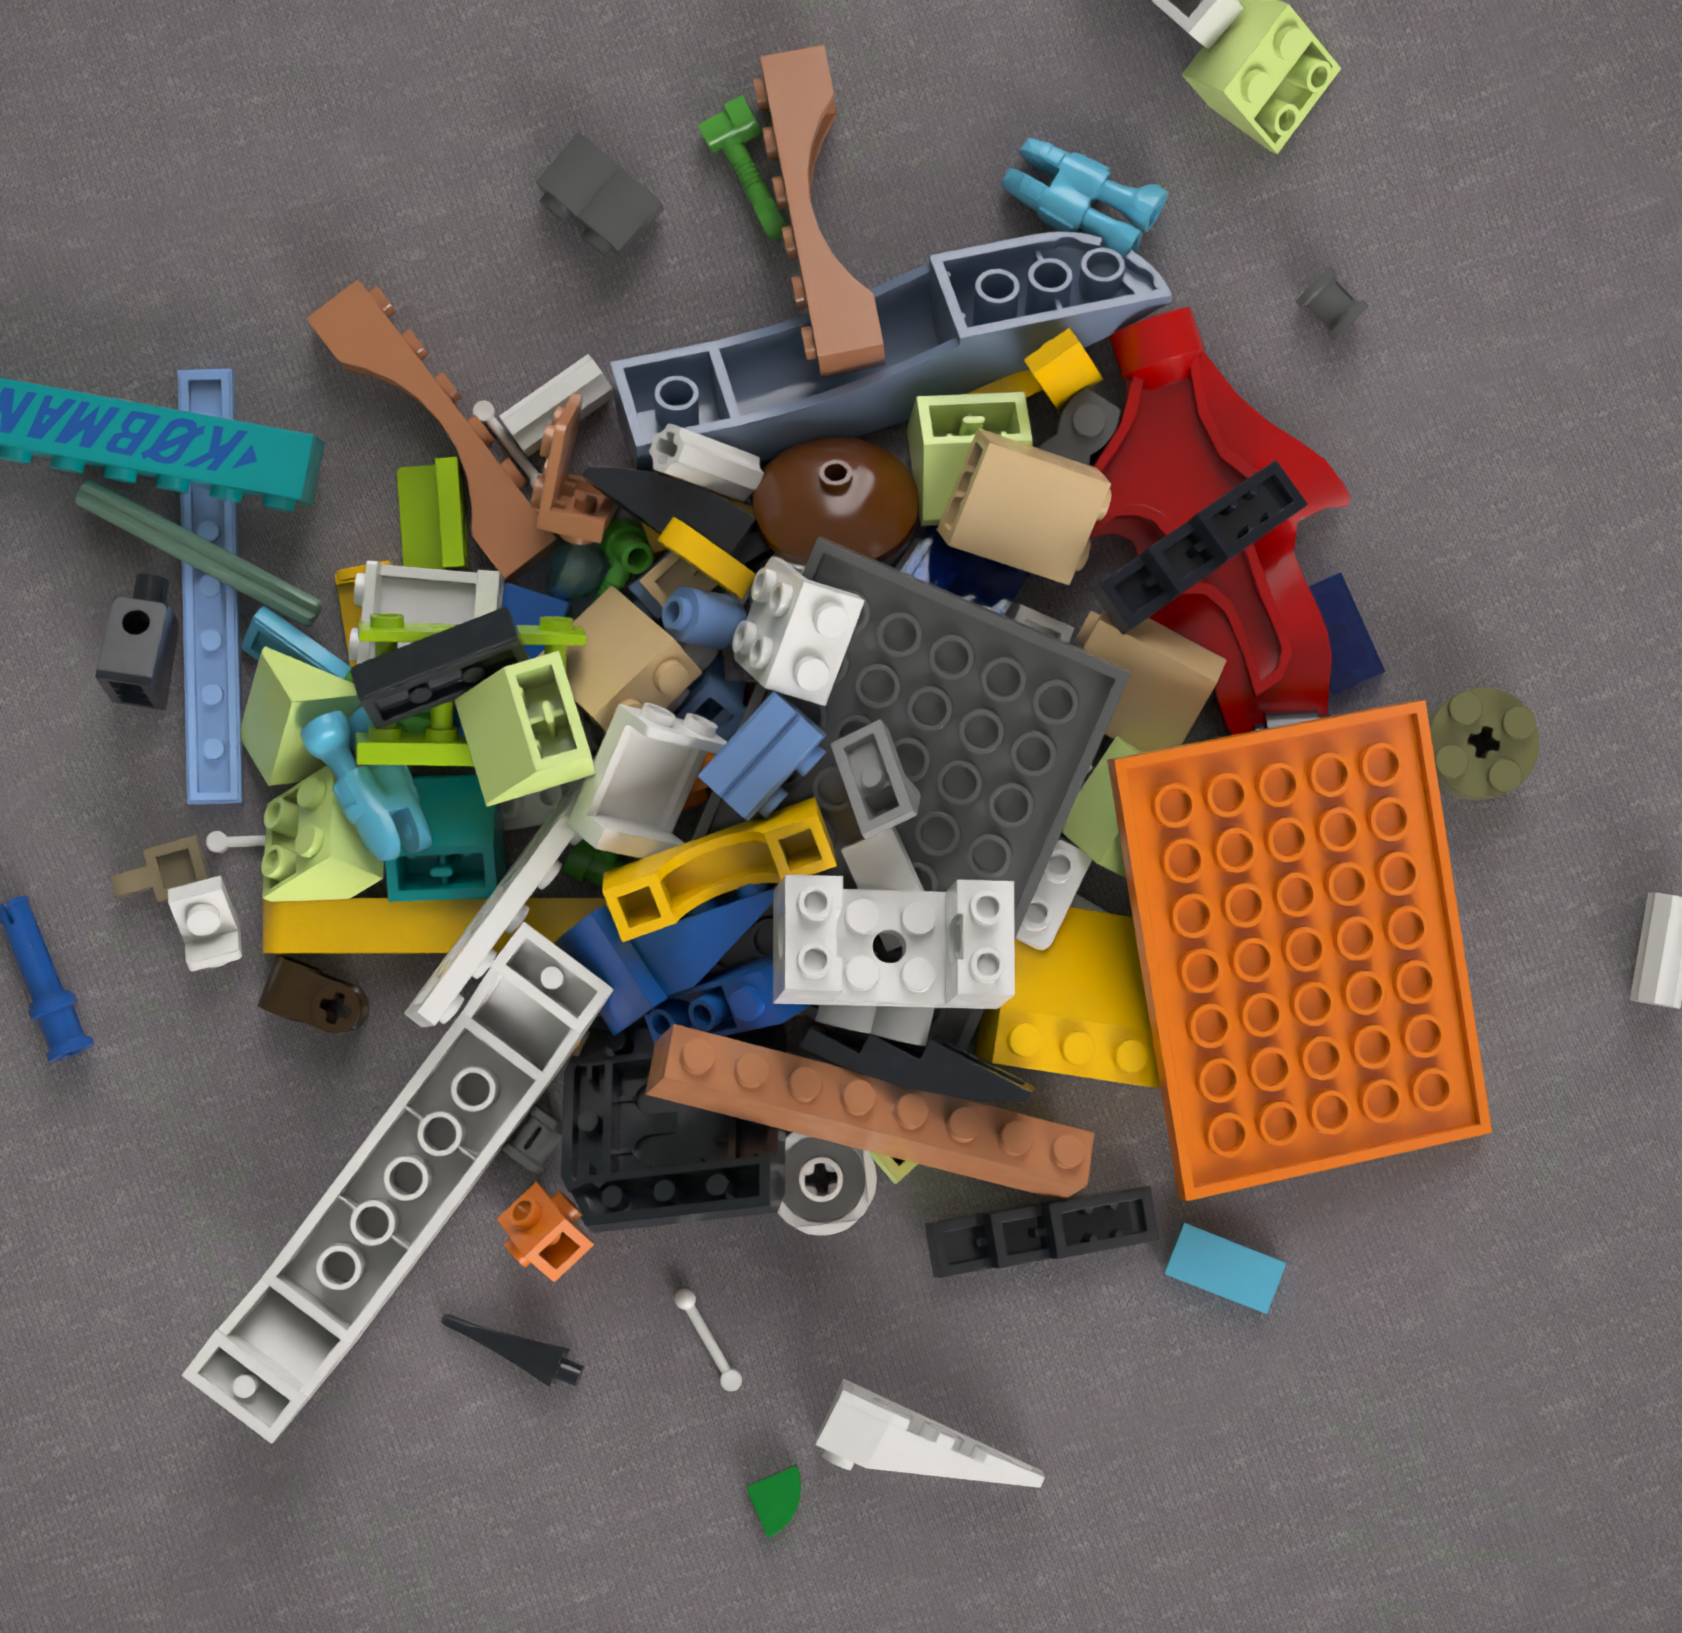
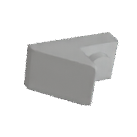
M881 719L830 743L861 834L865 839H869L917 815L921 799L920 792L905 775L889 729Z

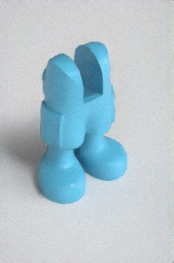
M1027 138L1018 152L1027 162L1052 176L1048 185L1046 186L1031 176L1013 168H1008L1001 182V186L1010 195L1036 211L1037 216L1046 225H1050L1059 232L1080 233L1083 230L1090 235L1102 237L1105 248L1118 252L1123 259L1126 258L1131 250L1135 253L1137 252L1142 238V231L1139 229L1145 232L1151 229L1161 213L1169 191L1158 184H1147L1140 188H1135L1110 180L1111 168L1088 158L1084 154L1076 152L1071 154L1053 146L1049 142L1034 138ZM1101 201L1125 215L1132 225L1106 216L1091 208V206Z
M362 706L355 711L348 720L341 711H333L321 715L303 727L300 736L307 751L314 757L321 759L337 778L335 785L332 787V792L345 812V816L352 825H356L365 848L371 851L380 862L398 858L400 842L412 854L429 848L432 845L431 833L419 803L418 787L415 786L407 765H364L357 767L350 748L355 752L356 732L368 733V726L373 724L364 707Z

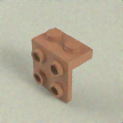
M572 393L565 408L557 406L552 424L546 425L540 456L547 459L542 476L538 475L531 497V507L539 509L536 529L560 534L563 540L573 544L586 545L592 542L601 544L618 505L586 483L582 476L569 474L583 404V396Z

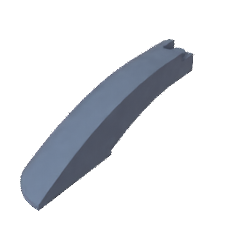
M1077 232L1033 234L929 255V263L870 289L874 293L886 359V365L821 377L818 359H806L801 327L811 326L808 313L769 327L717 341L610 362L614 401L625 445H629L636 470L647 472L655 470L653 469V459L649 450L655 434L662 432L668 423L760 457V461L775 458L784 450L804 441L823 437L854 438L908 421L916 396L967 394L1005 376L1030 370L1024 359L1037 351L1044 343L1054 339L1068 328L1072 330L1083 348H1086L1171 303L1172 294L1161 275L1145 259L1132 250L1123 259L1118 252L1105 248L1102 237Z

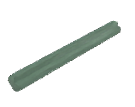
M86 479L80 486L75 502L81 508L306 627H311L318 619L323 604L312 595L92 479Z

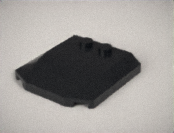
M644 1016L615 1036L602 1017H596L588 1028L590 1034L579 1056L572 1055L564 1071L561 1178L568 1192L573 1195L583 1215L580 1217L584 1225L593 1233L777 1213L785 1194L786 1130L645 1095L655 1044ZM783 1023L723 1036L786 1053V1033Z

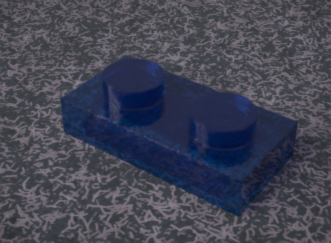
M1340 572L1308 586L1321 612L1329 635L1332 654L1329 687L1332 694L1335 695L1386 672L1342 573Z

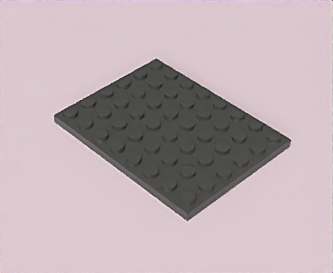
M820 536L815 542L802 575L808 580L856 594L865 601L826 706L783 694L827 734L818 744L826 753L804 777L796 770L780 786L788 795L774 811L815 797L835 849L837 866L813 875L843 876V889H858L841 849L864 837L857 823L830 743L881 719L889 729L905 775L919 790L921 795L917 815L895 827L924 891L946 892L956 880L1014 881L1015 940L1125 688L1131 670ZM757 682L738 730L768 698L773 690L766 689ZM712 790L692 841L746 822L747 820ZM757 812L751 819L760 817L762 815L759 812ZM736 890L716 896V900L720 901L737 895ZM773 903L711 968L709 973L713 974L758 958L773 955ZM880 935L874 938L873 951L878 952L877 958L885 963L899 961V958L902 957V946L887 952ZM811 1005L799 1013L816 1020L819 1005ZM934 1008L926 1046L902 1043L924 1053L930 1039L939 1036L967 1050L984 1009ZM829 1025L865 1042L870 1034Z

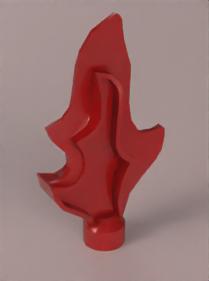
M1191 307L1169 311L1114 332L1108 336L1121 376L1125 379L1127 397L1119 426L1094 465L1111 483L1109 488L1111 490V502L1104 518L1100 521L1096 520L1088 540L1102 535L1116 534L1133 542L1138 557L1147 548L1186 523L1202 509L1274 460H1277L1308 505L1149 618L1227 660L1214 687V691L1224 722L1231 735L1252 732L1253 724L1262 723L1264 712L1316 709L1318 715L1327 714L1332 664L1329 635L1321 612L1298 564L1294 548L1299 521L1323 509L1348 506L1351 497L1344 483L1324 458L1296 438L1267 421L1234 391L1204 352L1205 347Z

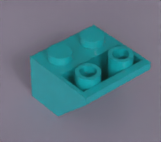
M477 774L413 776L414 784L418 787L419 803L431 833L432 845L427 849L412 854L400 842L398 858L385 861L388 901L489 898L507 874L501 803L486 807Z

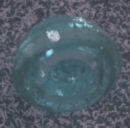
M561 539L547 573L546 591L548 596L566 602H575L598 593L611 566L610 563L606 562L601 546L596 542L579 545Z

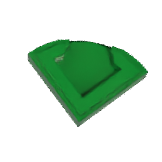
M797 1463L746 1485L767 1538L780 1532L790 1522L796 1512L801 1495V1476Z

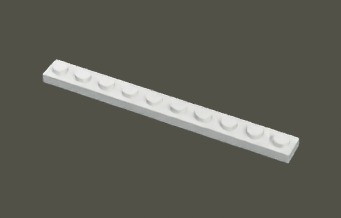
M724 588L714 590L716 593L733 597L737 603L744 607L747 615L751 608V605L746 601L750 590L743 600ZM677 642L701 671H704L711 664L720 651ZM686 688L665 709L673 713L685 700L689 690ZM600 747L598 748V750L595 752V754H594L593 757H592L593 763H594V760H595V758H596V756H597V753H598ZM587 777L573 782L404 1012L407 1017L420 1027L435 1026L438 1021L445 1024L454 1016L464 1001V997L459 992L471 976L475 979L481 977L493 963L497 952L492 947L504 931L511 934L525 919L530 908L524 903L535 888L538 887L543 890L558 874L562 863L557 858L568 843L575 846L583 839L568 827L567 823Z

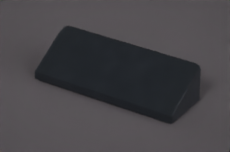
M503 607L354 665L351 668V675L358 699L377 730L455 700L503 667L529 660L530 656L510 610L507 607Z

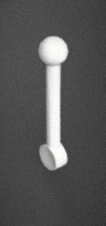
M485 400L477 402L473 407V415H476L483 424L486 423L529 477L530 488L533 491L538 475L542 476V473H538L495 418L493 405Z
M214 831L207 836L206 845L212 852L220 854L224 853L228 847L265 846L266 835L227 837L221 831Z
M688 1288L680 1289L675 1294V1304L678 1308L687 1312L722 1374L720 1379L721 1386L727 1391H736L742 1384L741 1373L729 1366L695 1306V1293Z

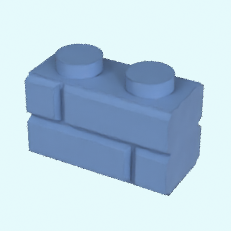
M773 691L701 770L698 776L747 821L757 812L766 819L788 795L780 787L795 770L804 777L824 756L826 751L818 744L827 734L801 712L785 695Z

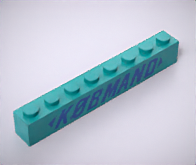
M0 378V459L30 464L32 456L51 459V468L76 474H83L84 465L103 468L104 478L132 484L136 483L137 475L157 478L156 487L179 493H188L190 485L210 488L209 497L234 503H241L243 494L263 498V507L282 512L294 513L296 504L313 507L325 443L313 434Z

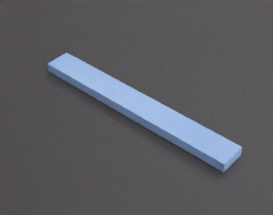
M233 369L178 370V410L236 420L235 371ZM190 485L188 493H180L181 527L239 557L238 503L209 497L210 488ZM182 561L187 804L244 803L243 743L241 741L240 728L243 720L240 591Z

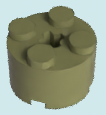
M1487 687L1468 689L1443 701L1428 716L1439 788L1455 798L1478 801L1512 791L1528 777L1536 763L1539 752V734L1535 716L1520 700L1505 691ZM1482 732L1484 734L1483 741L1489 744L1490 748L1489 751L1476 757V747L1468 744V738Z

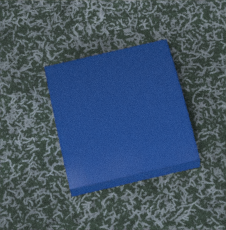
M606 905L591 912L554 942L556 946L614 989L599 1012L614 1036L667 999L630 941L622 942L613 917Z

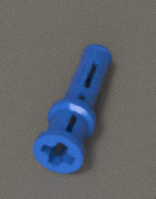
M25 895L6 901L8 906L0 904L1 924L33 1001L29 1005L30 1010L28 1014L31 1020L38 1021L49 1048L45 1055L48 1063L64 1060L95 1045L92 1036L85 1035L74 1005L78 1002L76 995L71 993L69 989L64 990L29 904V897Z

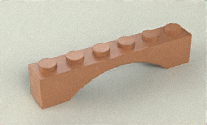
M819 45L761 56L763 77L753 79L758 110H769L772 126L762 128L768 161L779 159L782 175L772 177L777 208L778 210L789 209L792 224L781 227L787 260L794 258L799 260L801 275L791 277L797 310L808 308L811 326L801 327L806 359H818L821 377L886 365L884 343L874 293L853 278L833 255L818 228L812 208L811 192L815 164L823 141L837 118L825 46Z
M357 279L306 318L346 371L371 376L400 389L424 406L443 426L457 449L467 476L472 505L471 536L497 570L502 573L505 580L509 584L561 544L553 532L536 529L539 509L532 508L520 491V489L528 484L509 458L499 464L489 451L487 446L493 443L495 439L476 415L472 416L469 420L463 417L454 405L462 396L443 371L436 377H433L421 361L429 353L410 328L403 334L398 332L389 320V317L397 311L377 285L368 292L359 279Z

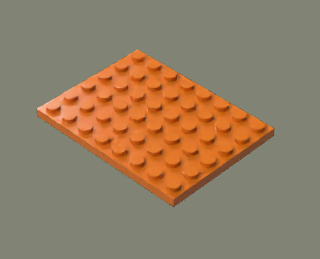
M1412 700L1107 759L1179 1199L1184 1201L1195 1200L1492 1133L1426 700Z

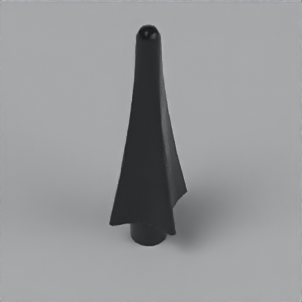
M445 1314L441 1319V1323L444 1326L491 1349L549 1387L552 1383L556 1385L558 1379L576 1387L581 1379L584 1366L566 1359L570 1351L569 1348L493 1330L451 1314Z

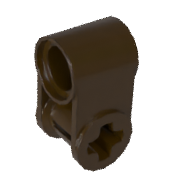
M280 954L276 955L257 1005L261 1009L292 1021L306 1023L331 1033L356 1030L364 1024L370 1010L368 997L358 986L325 974L322 970L312 965ZM345 995L344 1005L352 1009L351 1015L339 1017L336 1021L337 1011L330 1007V1002L333 999H342Z

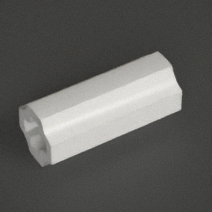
M589 354L499 416L527 457L541 448L546 425L552 424L556 407L565 408L572 393L583 396L580 420L614 397L612 386Z
M668 423L662 432L655 434L649 450L653 459V469L738 501L745 502L747 497L756 491L764 475L759 465L760 457L674 424Z
M1648 892L1630 995L1631 1001L1668 1008H1681L1682 897Z

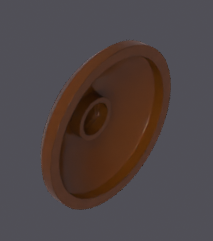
M823 437L793 445L778 454L767 464L762 471L764 473L763 478L757 489L753 492V516L757 518L755 525L763 540L775 553L785 560L806 566L815 542L820 536L882 562L895 554L907 542L915 528L918 517V491L915 481L906 466L884 448L856 438Z

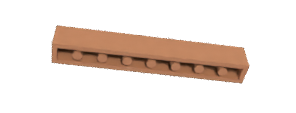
M673 1024L655 1041L645 1095L1059 1200H1065L1088 1185L1095 1135L1093 1132L958 1097L908 1089L853 1072L846 1068Z

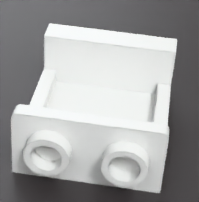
M367 560L366 572L357 573L354 605L362 606L361 622H370V614L396 613L404 615V623L462 624L502 608L505 577L500 571L478 570L477 573L384 565L379 561ZM352 628L349 640V660L357 661V664L375 658V642L359 641L358 628ZM398 642V648L413 642Z
M644 703L642 709L619 704L594 760L595 774L587 777L567 826L595 849L641 859L684 844L672 832L707 752L717 754L727 743L715 733L718 726L710 720L692 713H687L684 720L675 718L672 712L652 703Z

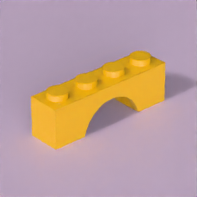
M813 797L776 810L766 819L760 816L606 871L603 875L602 892L622 942L676 924L682 916L696 906L716 896L738 889L741 886L750 883L752 885L760 883L779 884L785 874L813 875L837 866L835 849L817 800Z

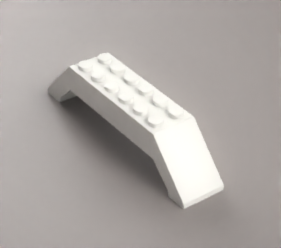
M523 921L490 965V969L469 1002L263 1277L223 1324L215 1330L181 1376L268 1442L274 1443L358 1341L500 1152L505 1142L509 1140L527 1116L531 1107L536 1104L557 1076L614 989Z

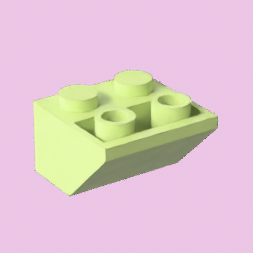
M1237 0L1245 8L1209 50L1204 46L1200 49L1182 73V76L1210 108L1270 152L1278 154L1341 70V67L1289 4L1279 0Z
M1025 392L916 396L906 431L913 477L918 491V511L921 526L939 525L977 428L1032 446L1033 440Z
M559 651L503 667L454 700L486 807L595 774L591 752Z
M327 765L267 803V809L264 814V825L266 827L265 854L261 864L263 874L262 898L265 900L279 902L350 899L383 879L384 861L380 862L371 851L365 848L356 825H352L345 816V812L332 792V787L335 785L337 778Z

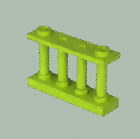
M374 613L370 614V622H358L357 633L359 641L375 642V657L398 649V642H415L459 624L404 623V615ZM540 617L539 625H516L524 645H544V655L559 651L565 672L567 645L586 646V633L582 626H573V619L569 617ZM453 700L430 709V725L424 727V733H402V726L396 725V723L377 730L372 724L368 726V733L356 732L355 756L357 765L474 766L465 734H458V727L453 726Z

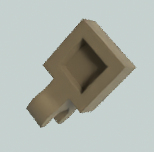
M197 835L143 849L147 866L109 876L115 897L120 899L153 888L157 903L168 901V889L210 878Z

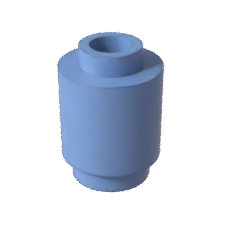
M687 586L676 589L667 599L662 610V621L665 631L677 642L717 650L732 646L733 636L738 624L742 620L747 619L744 607L737 603L733 597Z

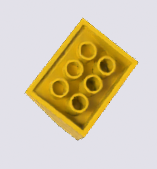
M1069 907L1052 944L1047 949L1037 950L1015 939V995L998 1009H984L980 1019L975 1056L994 1064L1160 1089L1133 917Z

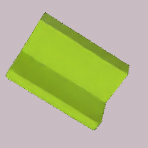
M457 457L435 458V465L400 467L397 470L403 566L470 572L462 463Z

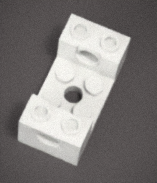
M785 874L774 890L773 1004L998 1009L1015 995L1014 881L956 880L946 892L843 889V876ZM887 933L898 938L903 949L902 957L899 961L885 963L875 956L872 945L877 935Z

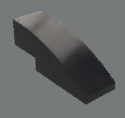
M588 466L582 474L586 483L659 535L662 534L671 519L675 517L733 558L756 528V517L727 499L692 483L659 473L623 467Z

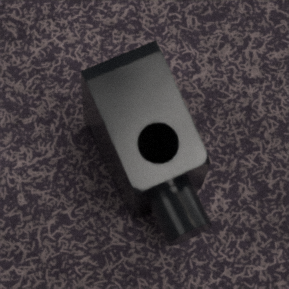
M137 574L133 597H115L112 601L95 678L112 703L166 710L179 631L177 618L170 606L165 604L169 580L152 574Z

